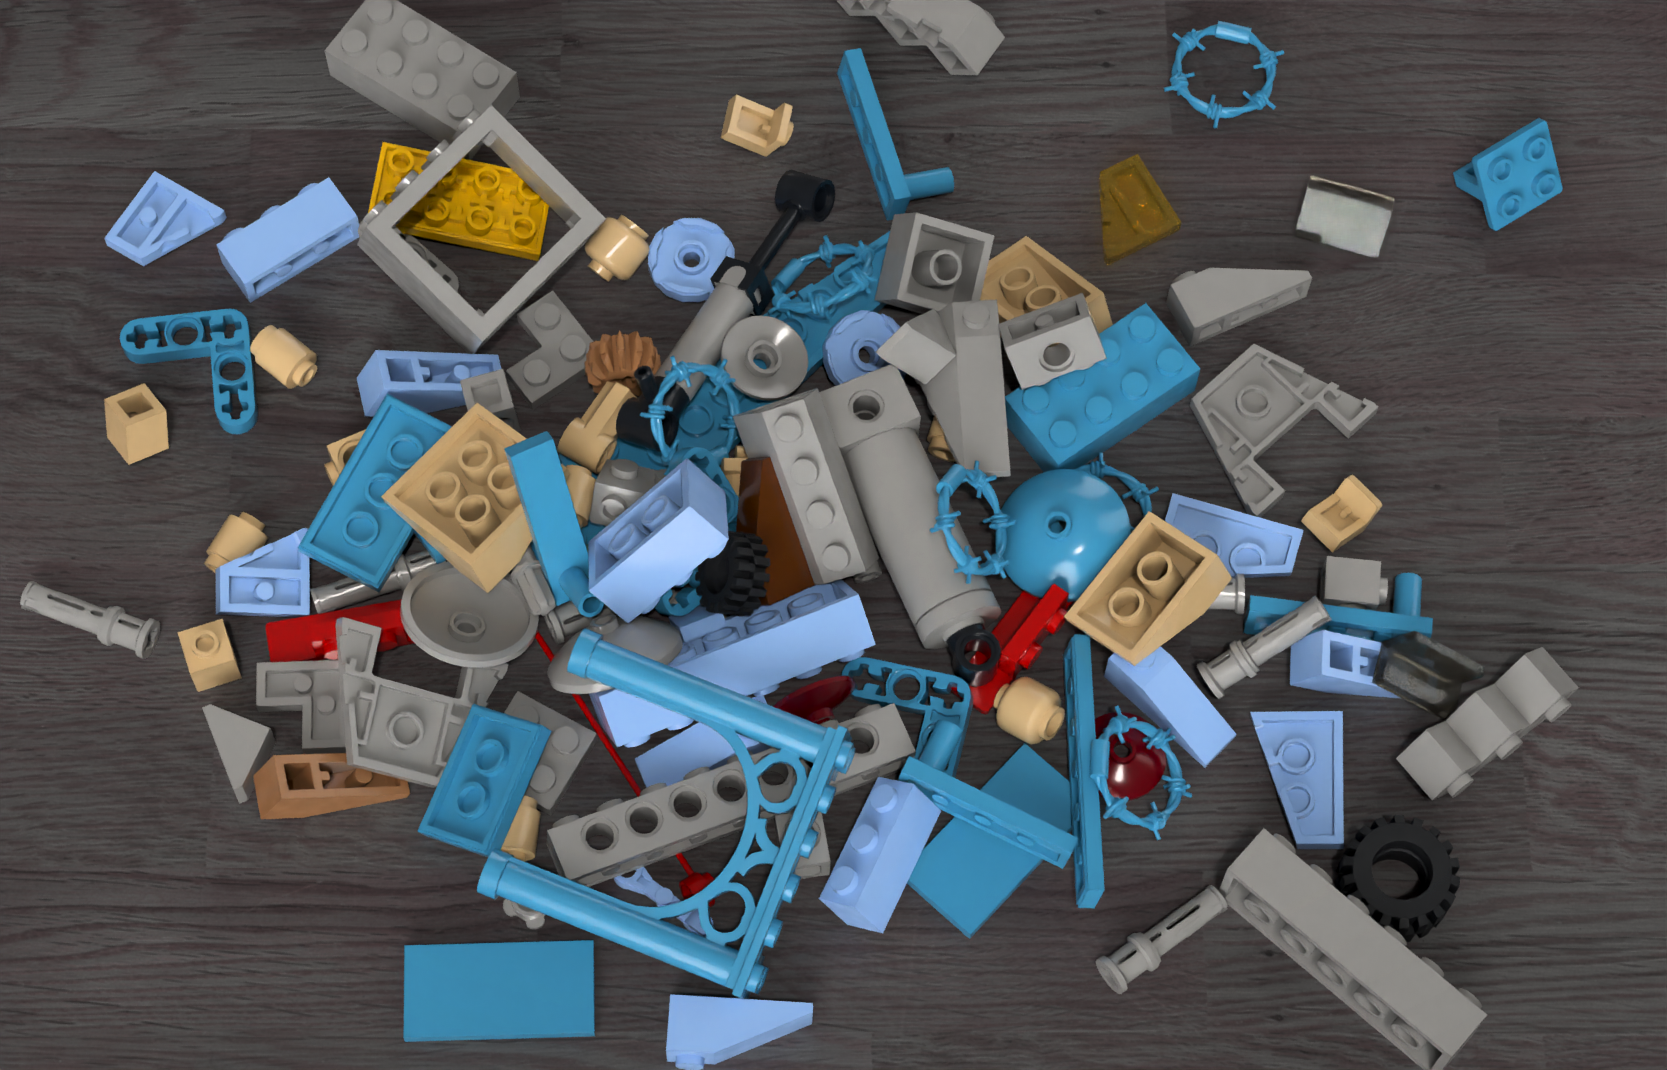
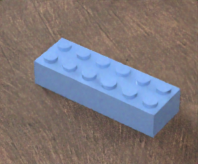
M840 579L827 584L814 585L771 605H760L758 609H753V614L731 615L724 618L727 625L725 628L689 643L683 642L680 653L668 666L745 696L750 694L762 696L774 692L780 687L779 683L793 677L797 679L812 677L822 671L823 665L833 661L848 662L855 660L865 653L864 649L876 644L859 594ZM616 689L589 693L599 723L616 747L622 745L627 748L639 746L647 742L651 738L650 734L665 728L668 730H678L690 725L694 721Z

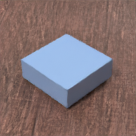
M701 604L684 616L668 617L670 624L679 630L684 643L702 638L727 626L723 614L708 612L706 607Z

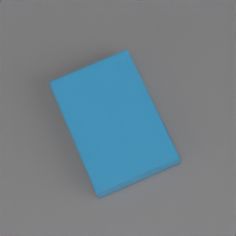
M473 704L418 832L427 837L485 857H489L494 848L501 850L552 731L543 725Z

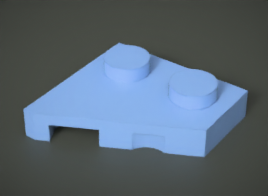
M154 171L104 239L108 247L145 266L222 224L227 217L222 208Z

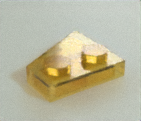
M1138 154L1100 172L1099 194L1104 261L1107 266L1180 230L1182 222Z

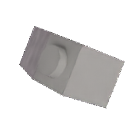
M1208 268L1198 273L1188 271L1178 276L1170 284L1166 304L1189 346H1193L1305 298L1312 276L1309 271Z

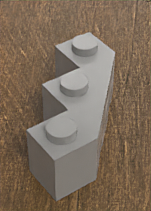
M836 0L849 16H876L900 46L926 45L950 75H978L1005 38L995 25L993 16L969 0Z
M1543 647L1524 654L1494 684L1475 691L1446 721L1426 729L1396 759L1432 801L1448 793L1454 798L1474 781L1471 777L1497 756L1503 760L1511 755L1523 743L1520 738L1546 718L1553 722L1564 714L1572 705L1567 699L1579 687Z

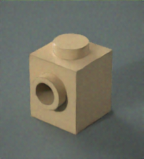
M145 383L104 399L107 438L128 465L169 449L166 409Z

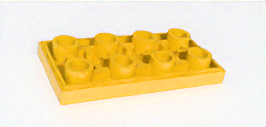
M382 142L368 213L381 200L389 205L392 202L390 197L396 191L395 187L412 170H415L418 174L423 172L421 167L427 161L426 157L430 151ZM463 158L406 213L396 227L403 234L539 261L549 205L511 168Z

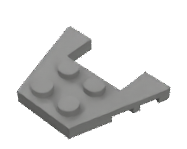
M1256 344L1250 346L1192 397L1190 407L1247 514L1261 518L1283 498L1285 490L1255 462L1256 459L1313 409H1317L1349 439L1376 414L1378 406L1366 398L1361 401L1339 390L1340 386L1333 382L1327 384L1304 373L1305 368Z
M345 617L338 618L335 628L347 765L432 788L437 787L472 705L476 704L486 708L488 704L486 702L497 682L503 679L509 664L503 663L483 668L462 667L455 698L374 676L372 669L382 628Z

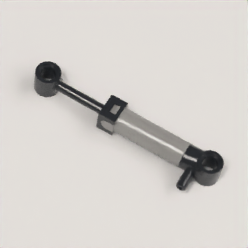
M794 170L786 171L781 176L775 192V203L778 210L782 211L783 214L749 263L726 256L710 278L714 286L713 292L656 374H653L649 366H640L635 370L634 376L642 394L639 398L632 397L627 399L618 413L616 432L621 440L661 452L652 434L651 418L641 417L640 413H648V405L653 403L660 385L666 377L665 371H671L673 365L670 357L674 356L676 363L684 361L701 365H716L721 357L722 342L731 327L740 320L749 317V315L760 316L773 298L774 294L764 270L797 222L803 221L805 218L821 222L829 216L835 201V187L832 181ZM702 372L691 373L689 377L691 387H687L685 380L677 381L664 395L663 405L673 408L672 411H665V419H662L664 439L669 447L676 438L679 428V417L707 378Z

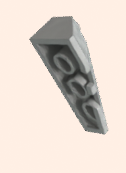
M997 299L952 302L937 313L941 317L956 356L926 385L917 379L915 381L917 384H920L927 398V405L932 415L936 416L944 432L945 441L957 464L962 465L966 469L974 470L975 461H979V469L988 477L993 475L1007 477L1010 476V459Z

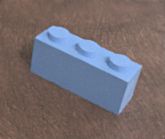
M328 177L320 183H311L305 186L295 198L285 204L270 207L261 215L260 219L245 228H236L230 231L216 245L222 264L251 303L359 237V221L353 209Z
M878 777L819 900L847 925L883 933L941 810L914 784Z

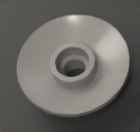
M762 315L744 318L731 327L722 342L720 352L721 363L723 359L728 360L724 370L730 374V378L736 379L732 384L739 391L752 398L768 401L784 398L793 393L806 376L808 354L804 342L791 326L777 318ZM753 360H763L766 363L767 369L758 367Z

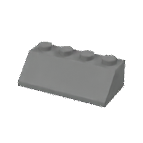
M818 388L734 415L733 419L747 457L771 458L814 584H827L866 572L879 559Z

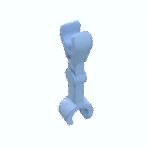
M644 867L636 869L632 877L625 878L620 875L614 878L619 887L646 895L658 907L681 902L680 899L673 895L670 889L663 888L655 882ZM698 909L676 917L687 930L704 937L707 936L701 927Z

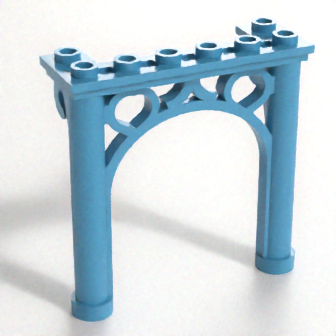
M584 628L573 647L567 672L584 679H591L698 721L718 732L731 745L739 758L747 785V816L740 842L729 863L712 883L694 896L667 906L644 907L624 902L516 859L513 855L496 848L493 849L484 865L478 882L477 893L495 900L500 896L732 989V995L741 999H749L751 992L759 995L769 968L762 965L765 959L762 953L765 946L773 948L779 937L783 921L776 919L783 901L791 903L796 894L801 876L794 873L800 857L809 859L819 832L812 830L818 812L827 814L836 792V787L829 784L831 781L835 782L838 772L847 774L856 751V748L853 747L854 743L851 742L852 737L845 727L838 725L836 730L816 724L604 641L602 634ZM737 733L776 748L780 752L769 754L755 765L748 749ZM801 759L813 763L808 777L806 769L800 761ZM775 764H788L795 769L797 774L796 785L793 787L791 796L781 803H772L766 800L761 790L759 778ZM761 806L768 813L778 815L788 813L796 808L780 848L775 846L768 837V820L760 818ZM756 837V841L763 851L754 852L749 855ZM758 865H773L757 907L755 898L748 888L740 883H731L738 873L745 878L749 871ZM726 892L738 893L744 899L746 906L745 913L741 917V923L732 932H718L711 924L709 902ZM698 909L700 924L707 936L704 937L666 922L664 919L679 917ZM744 937L739 950L727 946L728 943L737 942Z

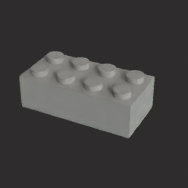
M365 0L324 50L330 76L438 142H442L445 139L451 144L454 141L452 136L458 131L457 127L473 110L476 109L482 114L492 105L505 117L520 98L517 72L397 0ZM481 142L478 146H475L465 158L471 160L484 143Z

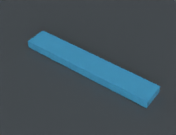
M1074 634L1063 654L1072 835L1079 838L1073 850L1076 905H1078V908H1095L1105 888L1099 789L1095 780L1090 778L1091 742L1096 739L1091 646L1089 635Z

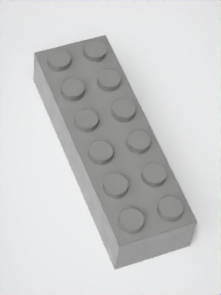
M1263 828L1228 867L1219 892L1223 895L1227 904L1423 1070H1444L1486 1018L1487 1014L1481 1010L1482 1005L1480 1001L1469 991L1463 988L1457 990L1443 978L1444 973L1435 962L1426 957L1420 959L1406 947L1407 942L1399 932L1390 926L1382 927L1369 916L1368 908L1358 898L1352 895H1347L1346 897L1332 885L1331 877L1322 868L1315 864L1309 866L1295 854L1296 849L1285 837L1277 833L1272 835Z

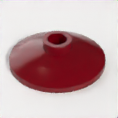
M835 676L819 680L790 693L773 707L816 724H821L835 718L832 711L852 694L856 688V683L850 676Z
M1116 712L1104 714L1095 719L1096 739L1104 733L1103 729L1109 725L1111 718L1117 716ZM1121 712L1122 715H1125L1128 718L1136 717V721H1143L1149 723L1147 720L1141 718L1140 716L1131 713ZM1130 728L1129 731L1122 733L1125 740L1123 744L1120 743L1116 734L1110 736L1108 740L1110 742L1108 789L1114 798L1119 797L1122 799L1128 797V801L1143 797L1152 791L1160 782L1167 762L1166 754L1161 748L1156 749L1153 745L1151 749L1146 748L1149 741L1143 742L1142 739L1147 737V735L1136 728ZM1118 745H1125L1129 748L1131 754L1127 757H1119L1115 754L1114 748ZM1099 790V796L1104 798V796Z

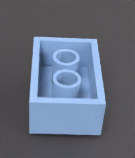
M686 458L588 542L589 591L628 624L641 613H649L657 605L663 594L673 586L677 587L684 584L699 564L707 558L716 557L726 546L729 536L725 491Z

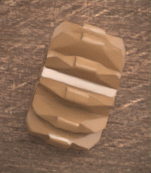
M620 330L617 335L613 336L602 334L600 341H594L589 344V351L586 353V361L584 362L585 375L588 376V383L593 386L594 393L599 394L606 382L609 381L611 383L618 382L629 388L634 395L640 396L642 391L635 379L634 372L640 366H649L655 375L661 366L660 355H658L657 347L653 346L652 338L640 337L638 331H634L629 335L622 334Z

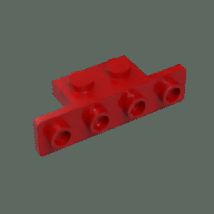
M1053 583L1042 599L1036 598L1025 591L1020 594L991 632L999 641L1001 648L997 674L986 685L979 687L969 686L973 695V708L984 715L988 714L994 707V699L999 689L1004 684L1010 685L1023 667L1027 670L1032 667L1043 650L1041 643L1049 633L1055 635L1066 621L1064 618L1068 612L1066 610L1073 603V601L1067 602L1068 592ZM977 651L969 662L980 665L987 662L988 658L985 654ZM951 687V692L963 700L964 698L959 696L957 688Z
M402 599L269 622L265 625L270 662L338 659L335 625L336 620L341 617L382 628L377 652L388 651L398 646L415 644L406 633L401 621L400 605Z

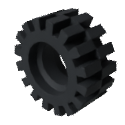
M728 531L729 540L724 549L716 557L707 558L699 564L701 569L700 572H696L695 580L700 581V585L696 587L697 595L702 596L699 602L702 606L706 607L708 612L737 616L753 614V609H758L761 605L759 597H765L767 592L763 585L764 582H769L770 574L765 573V568L770 566V558L764 557L768 549L766 545H762L763 539L756 536V534Z

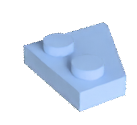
M302 528L291 535L269 543L215 569L216 615L295 618L310 615L309 557L298 550V546L308 529Z

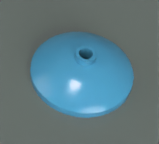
M1075 469L1046 471L1028 479L1015 489L1001 509L1002 513L1010 515L1009 521H1017V524L1006 528L1007 546L1002 557L1005 561L1009 560L1010 564L1004 566V570L1019 588L1039 599L1044 597L1054 583L1069 593L1067 602L1077 601L1131 534L1127 510L1114 489L1097 476ZM1056 521L1066 522V528L1060 533H1053L1051 531V526Z

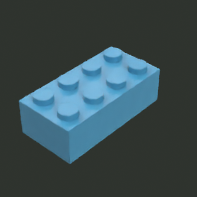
M1147 303L1099 334L1107 359L1096 362L1087 369L1075 370L1053 378L1044 385H1034L1023 390L1019 387L1005 396L1007 427L1043 472L1056 469H1076L1099 456L1100 452H1105L1195 391L1200 367Z

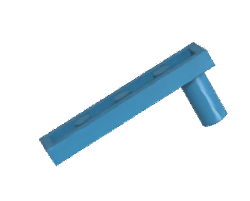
M858 48L844 51L837 75L886 220H893L894 214H904L910 200L952 193L954 191V178L949 167L903 174L862 50Z
M545 431L504 448L544 577L556 600V605L559 606L571 600L581 615L593 617L599 614L604 607V603L589 591L588 552L553 438Z
M1401 573L1395 577L1393 613L1323 604L1332 620L1309 634L1326 630L1426 652L1432 635L1433 618L1420 616L1422 578L1414 573ZM1250 595L1244 618L1243 633L1256 635L1305 602Z
M938 720L919 759L917 760L911 756L908 757L898 781L914 784L940 810L1063 869L1079 838L944 773L962 735V730L952 722Z

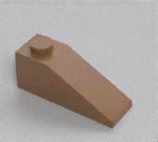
M346 753L273 755L253 775L261 819L305 818L407 798L410 795L408 781L347 765Z

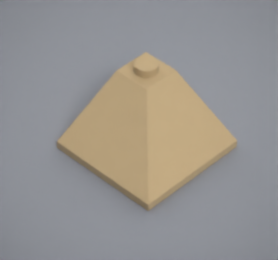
M476 403L381 497L387 505L459 572L489 593L520 562L532 541L504 448L527 438L479 403ZM561 464L565 479H567L570 472Z

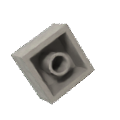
M917 212L894 214L875 301L921 314L932 309L939 312L952 302L979 301L994 235Z

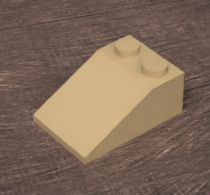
M1025 236L989 260L980 300L997 299L999 324L1083 293L1099 334L1113 325L1104 293L1029 237ZM1053 343V344L1049 345L1048 347L1056 346V345H1058L1059 343Z
M1149 511L1066 613L1064 618L1135 666L1202 616L1231 581L1232 577L1217 554Z

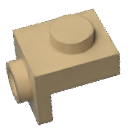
M736 94L728 102L721 139L767 157L778 147L785 146L789 141L794 127L793 122L790 121L793 106L783 103L777 109L772 110Z
M1350 475L1344 479L1334 494L1311 508L1301 522L1333 553L1366 529L1382 507V503L1354 475Z

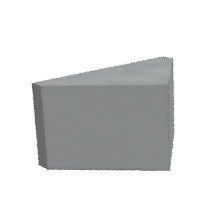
M934 309L905 322L876 351L883 360L925 385L956 356L941 317Z
M211 704L202 707L238 802L240 804L248 801L255 787L253 775L267 762L276 744L271 728Z

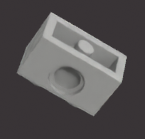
M1083 293L998 324L1004 348L1022 390L1034 385H1044L1053 378L1075 370L1087 369L1096 362L1107 359L1099 332ZM1053 343H1059V344L1056 345V346L1048 347L1049 345H1051V344H1053Z

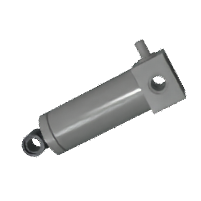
M890 364L819 392L870 534L924 648L933 650L949 646L954 657L952 664L954 674L962 678L969 686L979 687L986 685L997 674L1001 653L999 641L986 628L998 619L1002 611L986 577L972 574L971 583L967 584V575L963 572L954 573V569L958 568L957 562L949 551L944 532L942 530L930 532V528H933L937 522L935 517L939 516L937 504L939 494L936 490L939 479L918 438L921 416L898 368ZM949 504V513H953V508ZM956 517L953 522L955 527L951 528L952 535L963 551L965 546H969L968 554L975 558L976 556ZM972 651H979L986 655L988 661L980 665L972 664L965 658V655Z

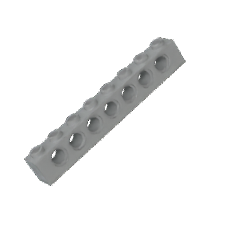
M895 703L882 708L880 704L869 705L859 710L855 714V718L841 723L834 719L819 724L836 730L838 725L845 727L852 737L851 741L861 740L870 748V751L866 753H855L847 774L838 772L835 782H830L829 785L836 787L834 796L876 781L878 777L884 778L902 771L908 757L914 758L916 754ZM769 746L770 749L754 755L752 751H749L756 765L769 754L780 752V750ZM732 756L727 760L726 765L710 770L709 767L697 768L687 773L683 777V781L667 786L666 783L651 785L641 791L640 796L625 802L622 799L607 801L596 809L597 812L579 818L578 815H570L556 821L552 825L553 828L547 830V847L559 876L590 887L744 830L748 797L746 779L738 756ZM801 759L800 761L805 767L808 777L811 768L805 763L804 759ZM779 763L769 768L766 772H778L784 777L785 782L780 785H770L762 777L759 778L763 796L772 803H781L789 799L797 781L795 769L788 764ZM725 787H733L742 794V797L737 801H726L720 797L718 792ZM682 803H690L699 810V813L687 818L680 816L674 808ZM761 806L760 818L771 820L775 818V815H778L768 813ZM638 819H647L656 828L650 833L642 834L636 832L631 827V824ZM603 835L609 838L612 844L604 850H596L590 847L587 841L592 836Z

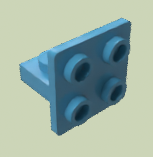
M1541 118L1534 120L1472 158V162L1453 172L1456 186L1482 201L1488 226L1495 231L1561 193L1563 189L1548 125Z

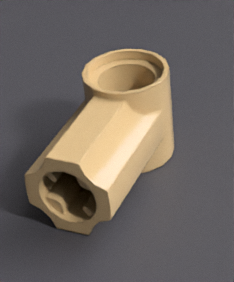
M607 381L581 419L579 417L575 418L568 425L559 441L558 453L591 472L599 474L606 460L611 459L617 446L616 420L618 413L627 399L636 396L624 385L618 382L611 383Z

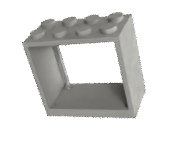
M492 105L482 114L476 109L473 110L457 127L458 131L452 136L454 141L451 144L445 139L440 142L426 157L427 161L421 167L423 172L418 174L415 170H412L395 187L396 191L390 197L392 202L389 205L381 200L371 209L359 227L363 233L357 244L468 354H475L588 241L606 220ZM481 142L488 148L490 147L570 228L485 314L480 309L476 311L400 236L402 232L396 227L406 213Z

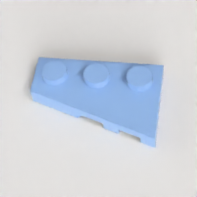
M1174 493L1172 494L1165 518L1167 523L1217 554L1232 578H1235L1237 574H1244L1245 578L1291 576L1304 531Z
M1343 711L1250 712L1253 726L1297 849H1344Z

